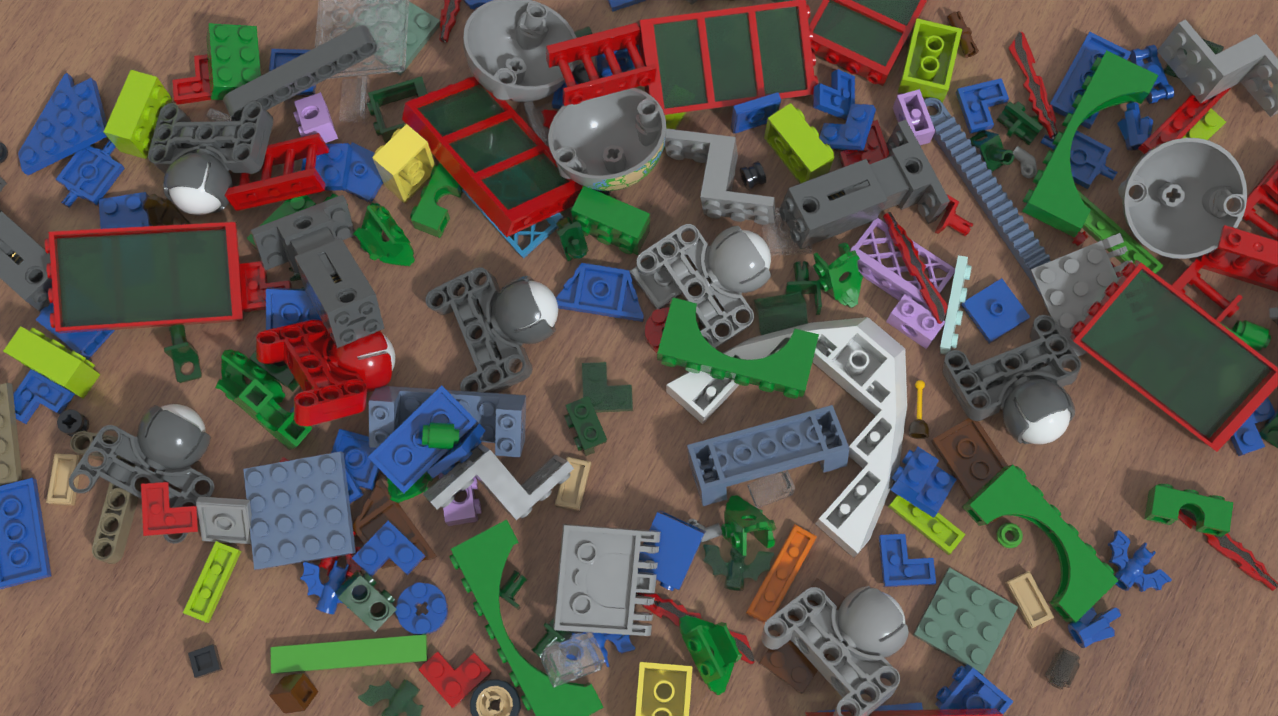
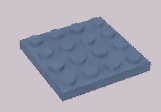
M343 452L243 469L246 499L250 500L252 513L250 536L254 570L356 553Z

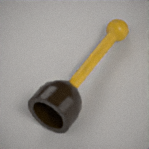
M918 380L915 383L917 388V419L909 426V437L925 439L929 437V426L922 420V389L925 387V383L922 380Z

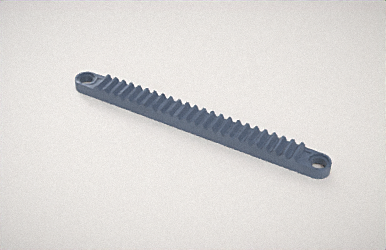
M925 99L926 107L933 106L938 111L936 115H930L935 129L933 138L1039 292L1030 270L1050 262L1049 254H1046L1045 248L1039 245V240L1034 237V232L1029 230L1028 223H1024L1023 216L1018 214V209L1013 207L1012 200H1009L1007 193L1002 191L1001 184H998L997 178L992 176V171L987 169L986 162L981 160V155L976 153L975 146L972 147L971 140L966 138L964 131H961V126L956 123L955 117L950 115L939 99Z

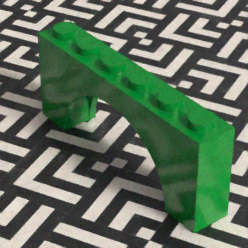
M672 298L657 352V360L661 361V364L668 367L682 366L685 367V370L692 373L706 372L715 379L723 380L724 377L733 379L736 384L742 386L756 385L765 392L776 390L783 392V395L789 398L803 397L819 334L794 328L790 340L778 352L761 359H738L716 350L703 337L696 321L697 303Z
M1013 464L1006 466L966 502L962 508L979 526L987 525L1000 516H1016L1030 521L1048 536L1057 551L1061 567L1059 587L1049 604L1065 622L1076 623L1119 580L1113 575V569L1107 563L1101 562L1096 556L1095 549L1079 538L1077 529L1060 517L1061 512L1054 505L1048 504L1043 498V492L1028 482L1025 472Z

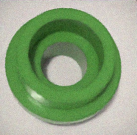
M1005 523L997 530V540L1005 548H1015L1022 542L1023 534L1016 524ZM1006 532H1010L1013 535L1012 540L1006 539Z

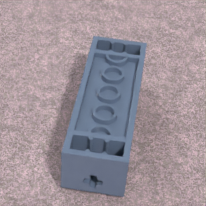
M395 386L376 388L369 399V447L377 448L437 389ZM447 390L477 421L470 429L480 423L486 430L480 440L482 442L495 443V456H521L525 443L526 395Z
M833 405L687 445L688 461L702 506L727 500L726 487L818 461L824 473L846 467L849 456V446Z

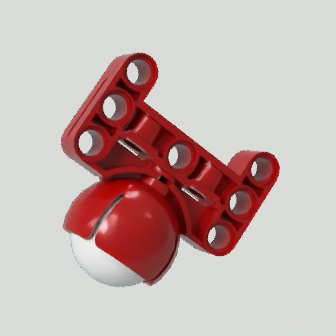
M309 320L261 331L256 336L257 360L264 364L284 361L303 392L296 394L294 397V421L300 426H312L363 412L366 409L367 392H374L376 388L389 384L395 366L393 345L382 334L381 330L339 348L333 343V339L321 320Z

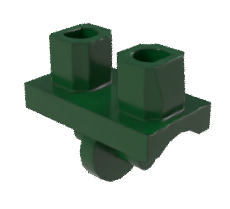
M1019 101L1014 104L1009 102L996 120L1009 129L1006 134L1007 137L1011 138L1015 134L1030 145L1043 126L1038 122V116L1030 117L1025 113V106Z
M569 217L557 222L558 231L556 232L566 260L570 261L573 258L580 259L584 257L589 250L580 223L578 221L572 223Z

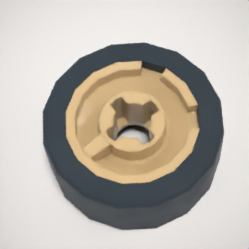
M499 679L488 680L480 684L473 692L470 700L472 716H519L521 709L520 697L516 689L508 682ZM492 701H500L499 710L491 708Z

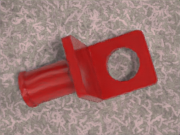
M947 194L950 202L945 208L946 211L935 233L939 234L949 226L965 237L970 232V227L973 226V223L955 214L959 201Z

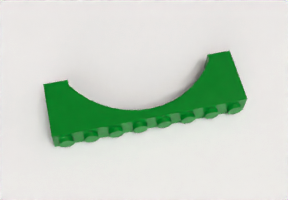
M1107 50L1102 58L1097 57L1090 69L1094 71L1092 76L1087 75L1081 86L1084 89L1083 94L1076 96L1071 106L1075 108L1073 113L1068 112L1062 123V126L1065 127L1063 133L1060 131L1057 133L1052 142L1055 145L1053 152L1049 150L1042 162L1046 165L1044 170H1038L1032 181L1036 184L1034 189H1029L1022 201L1026 203L1022 212L1072 237H1075L1082 229L1091 211L1081 199L1071 172L1070 151L1077 128L1090 116L1108 107L1131 101L1142 104L1158 77L1157 74Z
M508 520L451 548L453 554L449 558L456 570L459 568L462 570L465 577L461 581L467 593L473 592L477 600L473 602V605L478 615L486 617L489 624L485 628L491 640L497 639L500 645L497 652L502 662H509L513 670L509 675L515 687L521 686L525 694L521 696V699L528 711L533 709L536 716H589L604 708L591 681L586 684L572 683L544 673L527 661L510 640L500 612L499 592L502 572L512 547L519 542Z

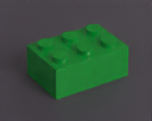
M209 23L206 42L211 100H223L229 92L261 76L257 26Z
M583 186L571 210L573 223L576 221L580 223L584 236H594L602 244L615 245L626 254L633 253L638 255L650 232V213Z

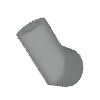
M1017 146L1012 154H1014L1015 159L1020 161L1022 175L1026 178H1032L1037 172L1036 159Z
M695 519L687 520V523L706 531L701 542L722 535L719 523L705 527Z

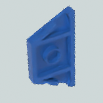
M581 263L575 270L573 277L568 279L562 291L556 297L559 309L643 322L644 319L629 270Z

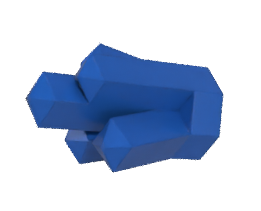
M1131 101L1126 105L1125 119H1121L1117 124L1125 139L1127 150L1133 151L1139 150L1138 148L1151 136L1153 119L1149 116L1141 118L1138 103Z
M1112 607L1105 612L1097 614L1094 608H1090L1076 623L1068 624L1069 633L1081 648H1086L1094 642L1114 637L1115 631L1109 626L1110 622L1121 616L1120 610Z

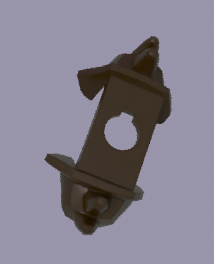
M151 194L143 201L142 208L148 215L150 226H157L159 222H162L164 225H174L173 220L175 217L180 220L181 225L191 224L168 198L165 199L156 194ZM198 234L176 235L177 240L180 242V244H177V254L182 253L186 256L189 254L205 253L206 250L203 247L207 242L197 239Z

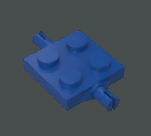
M1077 130L1073 137L1070 151L1071 172L1074 182L1088 189L1099 174L1113 181L1117 171L1105 166L1106 157L1112 148ZM1045 134L1041 143L1053 150L1055 148V145L1052 144L1054 139H1050Z
M110 139L102 150L88 146L77 151L55 179L70 191L64 200L61 201L63 205L71 208L72 204L79 197L97 206L99 203L98 199L104 197L125 169L123 165L113 160L110 156L116 148Z

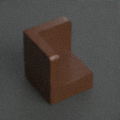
M301 673L284 676L269 696L281 711L286 714L305 711L319 691L307 676Z

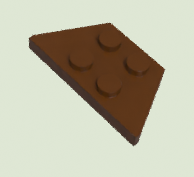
M381 478L377 480L373 493L369 499L367 498L362 513L353 524V529L365 545L389 521L426 556L422 561L435 559L437 555L400 504L390 500L385 483ZM389 558L381 568L384 569L397 565Z

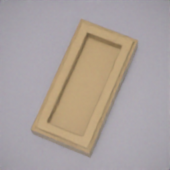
M54 454L46 503L75 505L76 492L70 488L69 478L82 459V456ZM79 476L74 480L76 488L78 487Z
M567 457L566 460L574 469L570 472V477L560 484L555 506L580 512L591 462Z
M1030 571L1005 582L1029 629L1054 618Z

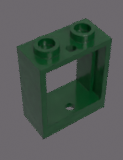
M422 76L368 93L370 102H367L370 115L376 116L377 122H374L373 125L377 136L382 135L384 142L387 143L396 130L402 129L406 125L402 123L386 128L379 106L415 95L421 97L428 94ZM434 112L425 114V118L433 127H438Z

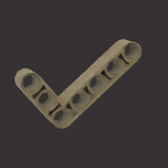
M86 431L75 433L70 440L71 449L83 456L98 433ZM103 435V441L106 444H113L118 439L116 436ZM90 440L89 446L83 450V444ZM93 453L89 456V459L104 461V456L101 453ZM117 456V459L123 461L124 463L132 467L136 466L135 464L122 458L121 456ZM140 478L135 482V488L139 492L141 491V484L144 478ZM112 483L108 487L92 546L93 556L108 564L119 562L124 555L138 502V497ZM125 496L124 504L118 507V500ZM118 520V528L111 532V525ZM111 545L112 551L105 557L104 551Z

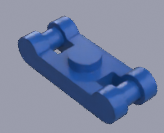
M1149 45L1143 50L1139 48L1131 50L1130 60L1132 63L1158 75L1149 95L1146 97L1147 102L1152 104L1162 98L1164 100L1172 99L1174 97V89L1169 85L1158 58L1157 47ZM1147 58L1148 63L1144 64L1142 59Z

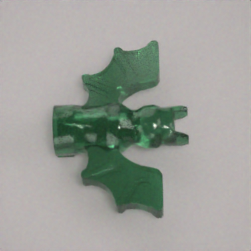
M703 545L705 550L704 563L709 564L713 568L714 577L725 575L724 588L734 591L744 590V579L751 578L757 582L762 572L770 571V562L775 556L772 552L759 551L754 561L746 565L744 561L746 556H742L732 547L730 550L731 559L726 563L721 558L718 546Z
M406 679L402 681L397 689L392 687L390 681H386L382 686L369 685L368 690L358 696V699L370 707L375 706L381 700L389 699V706L382 711L381 716H399L403 712H406L407 716H421L424 705H417L413 700L420 689Z

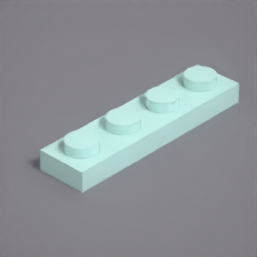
M958 255L940 345V354L944 355L951 351L952 348L957 347L959 334H955L956 325L961 326L963 311H959L960 302L965 303L967 288L963 287L965 279L970 280L972 266L968 265V257Z

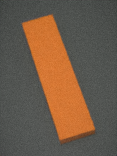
M794 524L746 614L765 624L776 613L817 536Z

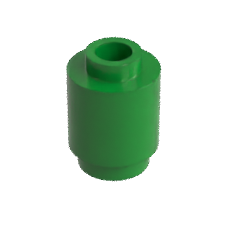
M1237 320L1232 327V331L1249 342L1248 345L1256 351H1260L1262 348L1265 349L1270 343L1271 335H1269L1268 328L1247 320L1243 322Z
M430 422L429 425H423L422 445H428V448L453 449V444L459 443V429H454L453 423Z

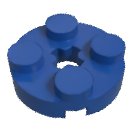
M418 582L409 586L401 593L397 601V610L395 611L399 623L405 630L415 635H425L436 632L443 626L448 616V604L444 593L436 586ZM426 602L428 604L426 607L428 613L426 615L421 613L418 616L416 614L418 611L416 606Z

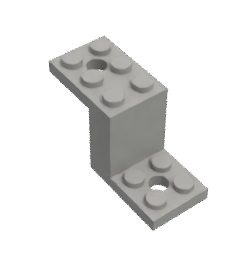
M1185 19L1177 24L1157 50L1200 103L1241 82L1270 117L1278 113V58L1257 34L1215 55ZM1269 81L1273 84L1272 88L1269 85Z
M666 129L665 148L667 156L675 160L687 158L699 163H706L700 196L704 214L715 219L721 218V216L730 217L738 222L753 220L761 225L774 223L776 215L774 197L732 192L738 159L736 137Z
M480 443V445L472 450L473 454L463 463L459 461L449 473L443 475L423 495L436 509L444 508L454 500L453 495L460 489L462 491L467 489L474 482L473 478L476 477L500 506L517 520L518 518L526 517L532 511V506L537 501L545 500L551 494V489L556 484L564 483L570 477V472L574 468L567 460L554 455L520 485L493 452Z

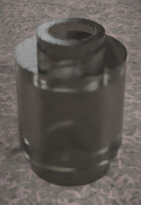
M1060 648L1059 653H1055L1045 674L1049 679L1048 683L1060 690H1063L1064 687L1070 688L1080 667L1078 663L1080 657L1069 650Z

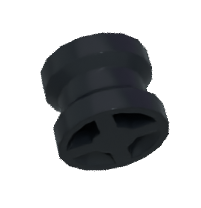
M759 161L754 162L750 167L744 166L740 168L742 181L748 190L752 189L756 184L762 185L766 183V175Z
M69 409L60 414L57 425L60 431L72 437L77 432H87L89 420L78 411Z

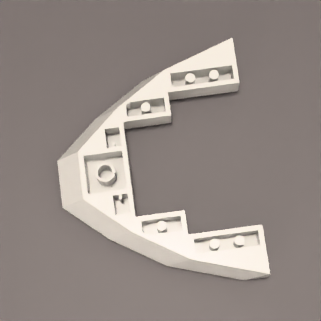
M864 317L807 323L749 338L723 352L725 355L738 359H761L782 349L790 340L794 328L819 334L813 363L876 416L849 446V457L860 465L863 470L815 523L854 558L872 536L894 481L891 478L900 465L907 411L905 348L870 318ZM688 371L668 383L666 392L703 424L739 384H736L733 379L725 377L723 380L712 378L706 372L692 373Z

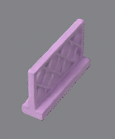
M877 218L850 250H855L860 258L857 260L859 272L865 279L900 301L905 294L929 310L919 291L922 288L916 276H913L914 281H906L902 278L901 272L908 271L906 266L899 267L897 257H902L901 253L894 250L893 240L888 232V225ZM875 227L883 230L886 238L875 239L873 232ZM913 241L914 248L918 250V255L925 258V269H928L929 280L940 294L955 273V268ZM888 243L890 252L879 253L877 244ZM862 245H872L874 254L867 255L859 248ZM910 253L911 264L920 270V265H915L913 256ZM892 258L894 267H885L880 259ZM940 268L948 274L943 278H935L933 269ZM934 294L930 296L931 300L934 302L936 300V296Z

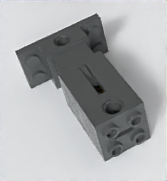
M907 120L898 122L886 143L889 151L887 158L869 164L867 159L788 188L779 212L782 220L787 222L790 228L792 240L795 243L797 242L800 249L877 219L881 211L896 205L899 206L900 210L918 204L919 213L922 217H925L928 224L938 219L950 200Z
M0 177L1 192L7 183ZM0 209V278L26 302L41 312L44 307H48L50 304L48 289L52 288V278L47 276V263H51L50 254H47L40 244ZM64 267L66 286L70 283L76 288L80 280Z
M343 195L251 229L265 271L289 262L294 273H300L305 292L337 348L385 329L376 293L343 241L354 236L350 212Z

